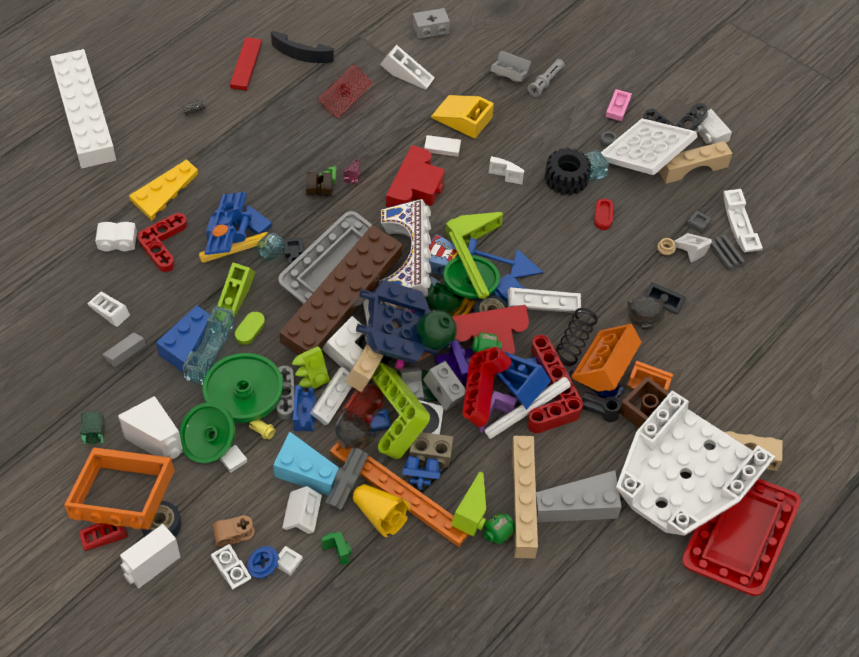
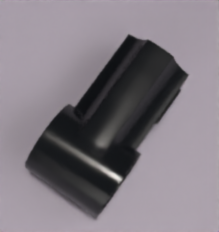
M585 392L582 398V409L602 415V418L607 422L618 420L621 402L618 398H604L590 392Z

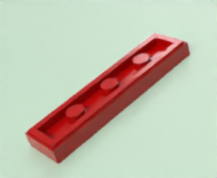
M245 38L230 82V88L247 91L262 46V39Z

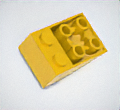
M448 95L431 115V118L475 139L492 119L494 103L479 96Z

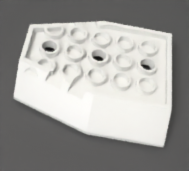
M671 391L636 432L616 489L632 510L665 533L686 535L739 503L775 459V456L758 445L752 451L688 410L689 401L676 392ZM707 443L713 444L715 449L707 450L704 445ZM682 472H688L691 474V477L689 479H684L680 476V474ZM664 501L667 503V506L659 508L656 506V502Z

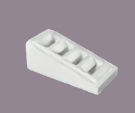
M102 291L87 303L89 307L116 327L130 316L124 304Z

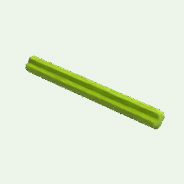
M454 228L449 232V236L478 297L486 299L489 296L488 289L460 231Z

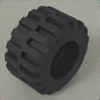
M561 148L559 151L555 150L547 159L545 170L546 184H549V188L554 189V192H560L562 195H573V193L578 194L580 191H583L587 187L591 170L589 158L584 156L583 152H578L577 149Z

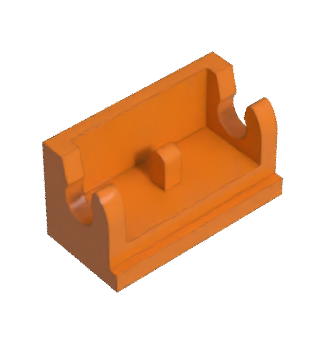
M636 361L627 388L634 390L648 376L668 391L673 374Z

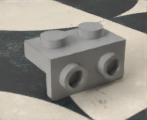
M500 51L498 60L492 64L490 71L495 72L500 77L506 76L513 82H522L528 76L531 61Z

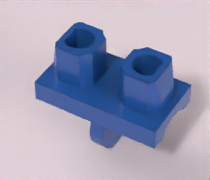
M408 456L402 475L418 476L419 478L411 477L410 479L411 484H418L417 490L422 491V485H431V480L423 479V477L440 478L441 470H439L438 459L428 458L426 468H418L419 457Z

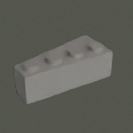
M615 470L536 492L537 523L618 519L621 501L619 492L616 489L617 478Z

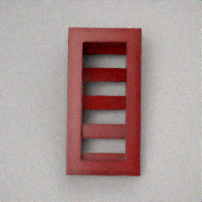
M96 523L80 530L79 535L83 549L85 551L128 537L126 526H116L117 531H115L112 524ZM105 529H109L110 534L107 535ZM98 531H100V534H101V538H99V539H98V535H97V532H98ZM88 534H92V542H90Z

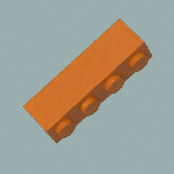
M632 323L600 330L574 371L572 378L598 392L615 389L642 342Z

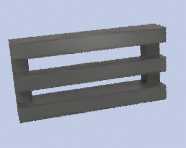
M725 234L721 238L711 239L710 247L727 270L744 264V259Z

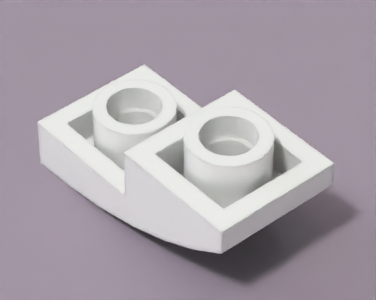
M230 544L211 554L212 560L232 590L252 579Z

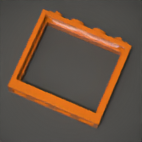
M93 447L64 504L69 518L77 521L84 520L93 523L149 530L175 472L170 457ZM100 468L158 476L142 512L83 504Z

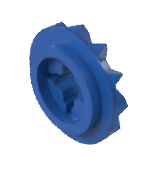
M270 546L256 549L250 555L247 562L249 574L258 580L260 578L267 579L269 574H274L273 570L275 567H279L278 560L280 557L277 551ZM265 558L268 562L265 563V566L263 568L261 565L263 564V560Z

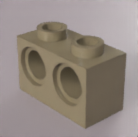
M421 432L410 447V456L419 457V465L427 464V459L432 458L438 459L439 468L450 467L453 436Z

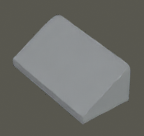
M132 333L103 353L102 356L115 368L145 347V340L142 336Z

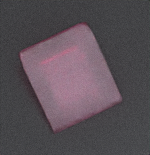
M355 159L343 171L345 183L356 184L358 182L360 173L359 159Z

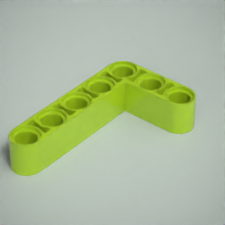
M379 362L371 378L400 415L379 441L378 450L393 459H400L427 426L430 415L393 368Z

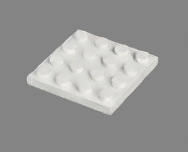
M640 119L598 154L599 160L654 175L697 138L696 131Z

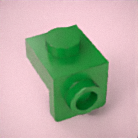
M331 532L321 538L322 550L335 547L340 564L349 563V555L352 554L349 542L344 541L342 532Z

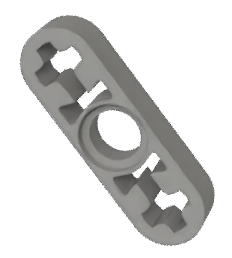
M281 366L278 369L282 375V380L283 374H287V382H283V389H288L291 393L287 396L282 395L277 405V414L281 419L286 420L293 417L295 397L294 374L291 367ZM287 402L288 411L284 412V403Z

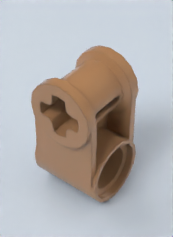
M246 515L219 520L212 525L217 547L249 541L255 534L252 519Z

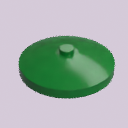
M253 353L233 354L219 360L209 369L203 381L205 403H216L226 408L232 415L234 423H247L265 417L276 408L283 394L282 375L277 366L269 359Z

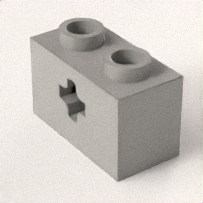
M445 8L413 13V28L418 39L449 34L450 20Z
M446 361L431 368L423 379L445 411L460 404L465 398L466 389Z

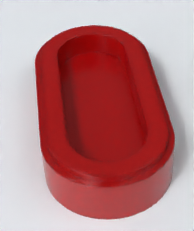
M603 198L596 203L594 225L600 230H607L612 226L614 204L611 200Z

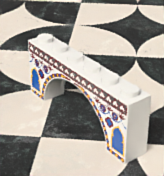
M422 199L381 210V224L387 234L406 235L411 238L412 246L403 266L391 276L380 280V283L383 280H387L422 291L424 297L428 295V288L431 285L429 273H431L429 258H431L429 244H431L429 230H431L429 222L431 211Z

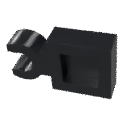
M302 238L284 239L285 258H288V265L304 252Z

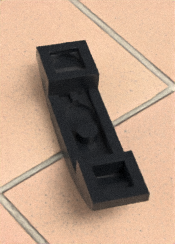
M276 31L271 32L272 46L288 57L309 63L334 62V48L318 44L314 48L289 41L286 34Z

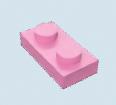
M616 89L607 109L606 117L622 121L632 94Z

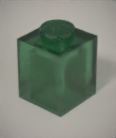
M102 411L81 412L80 434L83 444L104 442L105 419Z

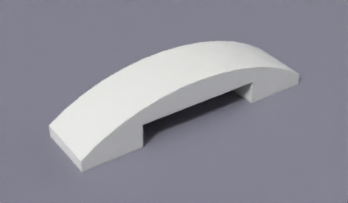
M742 190L724 191L723 195L728 220L738 245L744 253L762 250L758 234L753 232L746 213V201Z

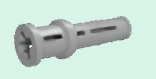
M556 59L542 75L536 77L534 83L528 85V92L532 96L539 97L542 90L549 86L552 78L565 66L563 60Z

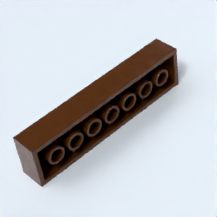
M371 225L279 332L280 343L297 355L317 346L322 350L327 341L347 322L366 299L359 297L360 290L372 292L380 280L402 256L403 244Z

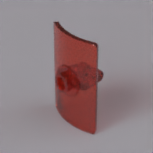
M353 64L318 100L336 118H339L373 85V82Z

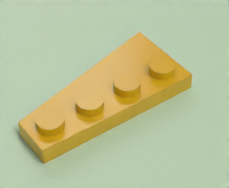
M185 160L129 195L130 201L152 221L156 214L162 211L166 204L178 195L181 188L184 189L198 175V169L188 160Z

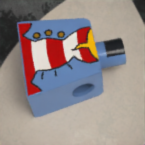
M437 234L429 245L431 252L429 263L431 273L443 276L447 263L459 257L452 242Z

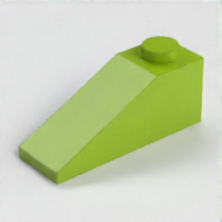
M502 212L459 216L446 223L445 235L452 242L449 232L455 228L460 231L467 245L470 238L478 239L502 226L503 214Z
M232 262L214 313L215 317L230 322L234 320L250 290L256 273L254 270Z
M482 472L478 473L457 508L451 526L472 536L475 535L478 529L482 530L486 519L483 518L486 512L484 474Z

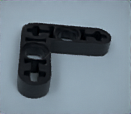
M698 103L676 125L655 109L646 110L643 118L654 121L648 118V116H654L659 123L695 131L707 118L708 109L705 104ZM703 109V114L699 113L697 115V110L701 111ZM691 121L693 125L690 128H685L684 123Z

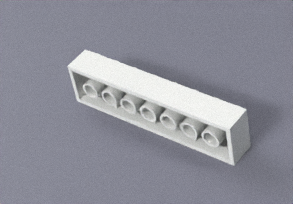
M85 50L50 56L81 168L116 161L114 147Z

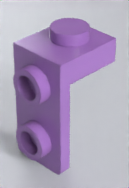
M494 391L491 399L489 419L494 409L505 413L513 411L516 407L517 399L509 394ZM487 424L483 427H480L481 433H484V429L486 428Z

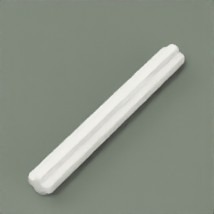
M566 377L561 378L543 390L527 410L523 405H520L485 428L484 431L487 437L492 439L527 416L532 409L542 406L571 386L569 380Z

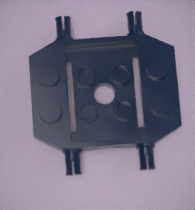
M383 280L374 292L360 290L359 297L369 299L368 312L370 317L367 326L357 324L356 332L366 334L365 341L375 353L413 364L418 361L424 352L434 355L437 353L436 350L429 349L420 341L422 338L420 334L417 335L416 331L419 320L425 314L432 311L428 308L429 306L422 291L387 280ZM381 301L391 303L400 307H404L410 310H414V313H412L409 310L405 311L402 309L395 308L392 305L382 304ZM392 321L397 322L399 328H395Z

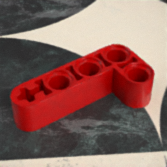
M492 347L475 353L469 362L463 416L478 428L486 425L489 420L494 374L506 371L511 365V358L498 347Z

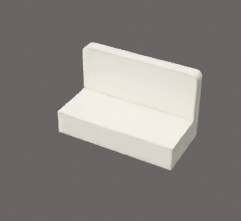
M307 486L292 491L289 496L282 528L288 530L297 527L307 534L313 533L322 495Z

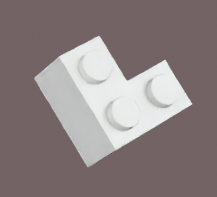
M353 316L322 348L328 356L349 373L363 351L355 343L363 333L356 332V326L360 323Z

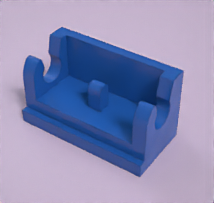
M295 385L294 431L314 432L315 417L310 412L316 404V395H314L312 387H309L308 392H303L301 385Z

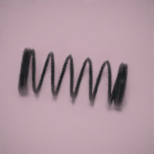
M587 308L575 310L572 321L569 322L568 328L565 330V336L561 338V343L555 349L562 358L560 359L562 364L571 366L577 363L578 358L576 355L581 354L580 348L585 347L584 340L589 339L588 333L593 331L592 326L597 324L598 321L593 311ZM577 314H588L595 319V322L588 323L581 320ZM574 321L590 326L591 331L579 328ZM573 322L576 327H570V324ZM576 328L585 332L587 338L582 339L572 333L571 329ZM569 330L572 335H566V332ZM567 336L580 339L584 345H574L568 340ZM565 337L568 342L562 343L563 338ZM563 344L575 346L579 349L580 353L575 354L570 349L564 348ZM558 350L570 353L575 358V361L571 362L564 359Z

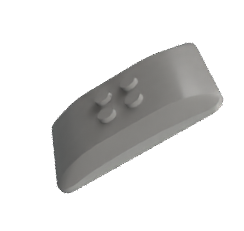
M346 212L279 275L278 281L281 287L304 304L372 224L356 212Z

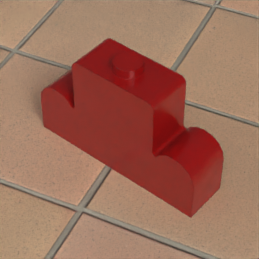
M411 145L386 194V207L390 208L412 202V200L417 201L421 199L426 205L432 206L438 194H441L444 188L445 170L431 165V153L428 150Z
M526 304L452 316L457 325V334L453 341L458 340L459 343H464L470 338L472 345L474 336H477L480 332L496 334L498 341L502 342V351L510 354L515 353L512 333H521L529 325Z

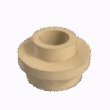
M664 238L658 243L657 249L663 255H672L676 250V245L672 239Z

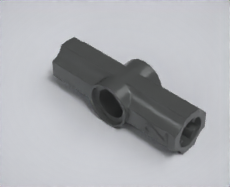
M352 447L344 466H341L336 473L335 484L325 502L327 505L336 510L343 511L351 492H354L359 484L360 474L369 454L361 449Z

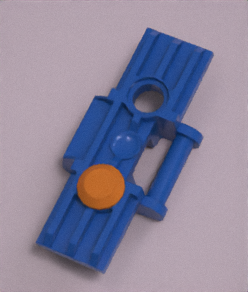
M246 192L222 195L219 208L211 215L206 230L208 243L205 255L230 252L232 244L245 241L247 225L252 218L249 212H242L247 196ZM240 224L239 230L236 231L235 227H238V225Z

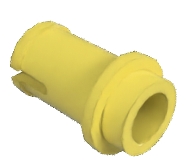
M261 420L250 422L252 425H249V428L261 434L263 439H271L276 432L273 425H267Z

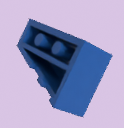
M196 305L156 342L159 356L188 376L190 367L196 361L197 354L201 347L204 346L213 329L211 315Z
M504 352L511 358V365L506 371L498 373L496 376L527 410L551 380L541 365Z

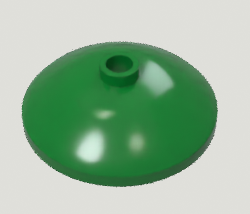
M471 255L488 289L489 295L497 289L500 281L498 269L487 259ZM460 257L449 261L443 273L446 286L459 296L471 299L479 298Z
M210 402L202 403L192 408L184 417L179 430L184 454L189 459L203 464L216 462L225 456L230 450L235 437V423L230 412L223 406Z

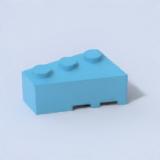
M289 432L273 464L274 476L276 478L302 487L307 486L314 491L328 496L335 484L334 479L339 470V467L291 432Z

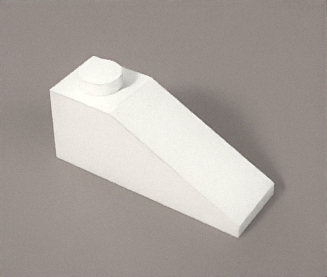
M398 45L387 54L380 64L391 75L425 90L435 78Z

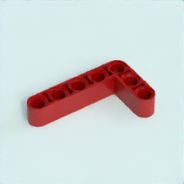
M541 334L536 335L532 341L531 355L533 358L536 357L537 364L542 366L551 380L547 386H551L563 377H566L571 385L563 391L567 394L560 393L554 397L555 402L534 408L529 412L528 430L532 433H541L578 420L581 415L583 402L549 338Z

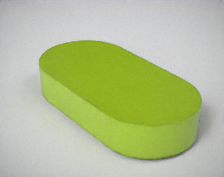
M251 312L245 317L235 331V339L239 344L248 345L253 342L265 325L263 314Z

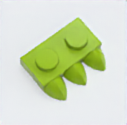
M318 346L298 355L293 360L292 365L302 366L295 373L296 376L305 377L299 383L302 388L312 387L315 389L330 382L322 350Z

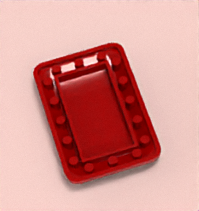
M758 478L739 503L695 529L683 555L682 563L684 567L748 595H761L765 591L800 507V496L791 490Z

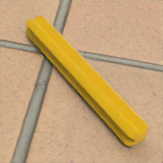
M268 232L248 237L243 242L232 244L231 251L227 253L205 255V251L199 253V258L202 263L268 243L270 242V236Z

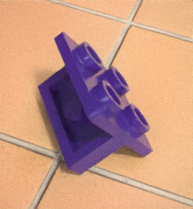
M457 340L450 344L449 353L435 356V361L437 365L446 361L461 384L465 386L467 384L469 362L474 353L471 348L464 349L460 347Z

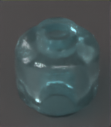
M270 232L259 240L257 244L258 252L263 258L273 260L284 251L285 243L280 235Z

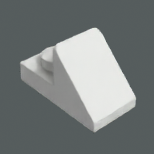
M687 233L675 240L674 243L676 248L684 249L688 252L690 262L693 263L706 254L712 241L709 238Z

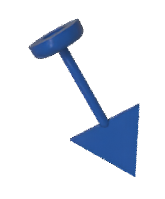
M470 238L468 250L471 255L475 254L513 265L510 275L514 278L543 273L540 268L518 249L516 250L514 261L475 250L477 240Z

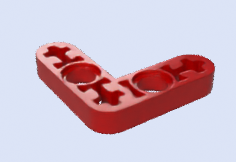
M175 213L140 231L138 234L140 246L162 272H169L174 268L173 256L162 244V241L186 229L187 220L186 216L182 213ZM160 228L168 229L164 233L158 232ZM154 248L161 249L159 253L151 252Z

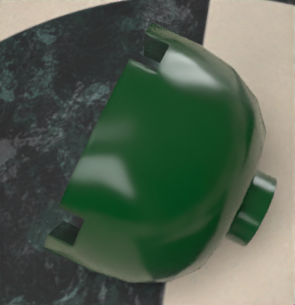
M436 282L435 286L431 283L430 288H428L426 301L430 309L442 310L452 315L460 309L465 297L455 294L445 284Z
M433 310L419 320L416 331L417 335L420 334L422 338L420 341L426 347L438 351L447 348L453 342L457 334V325L453 317L447 312Z

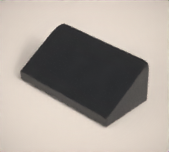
M651 282L644 299L678 314L686 297Z

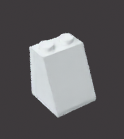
M155 396L118 415L124 438L154 456L170 457L171 459L177 458L183 452L179 431Z

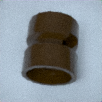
M307 172L306 195L317 196L320 193L322 196H332V173L318 175L317 172Z

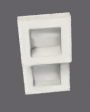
M491 156L489 173L505 176V182L523 183L524 170L504 159Z

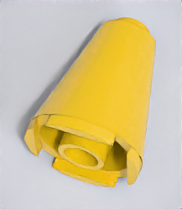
M366 484L358 486L354 490L353 501L384 537H388L387 534L389 533L394 535L403 527L408 519L406 512L407 510L410 511L409 502Z

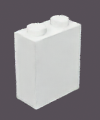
M162 524L120 555L122 560L120 566L125 572L123 575L129 584L134 583L139 589L181 558L176 538Z

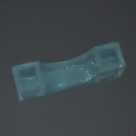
M214 306L207 319L205 334L200 346L195 352L190 351L183 364L186 380L203 385L207 372L214 365L234 326L233 311Z

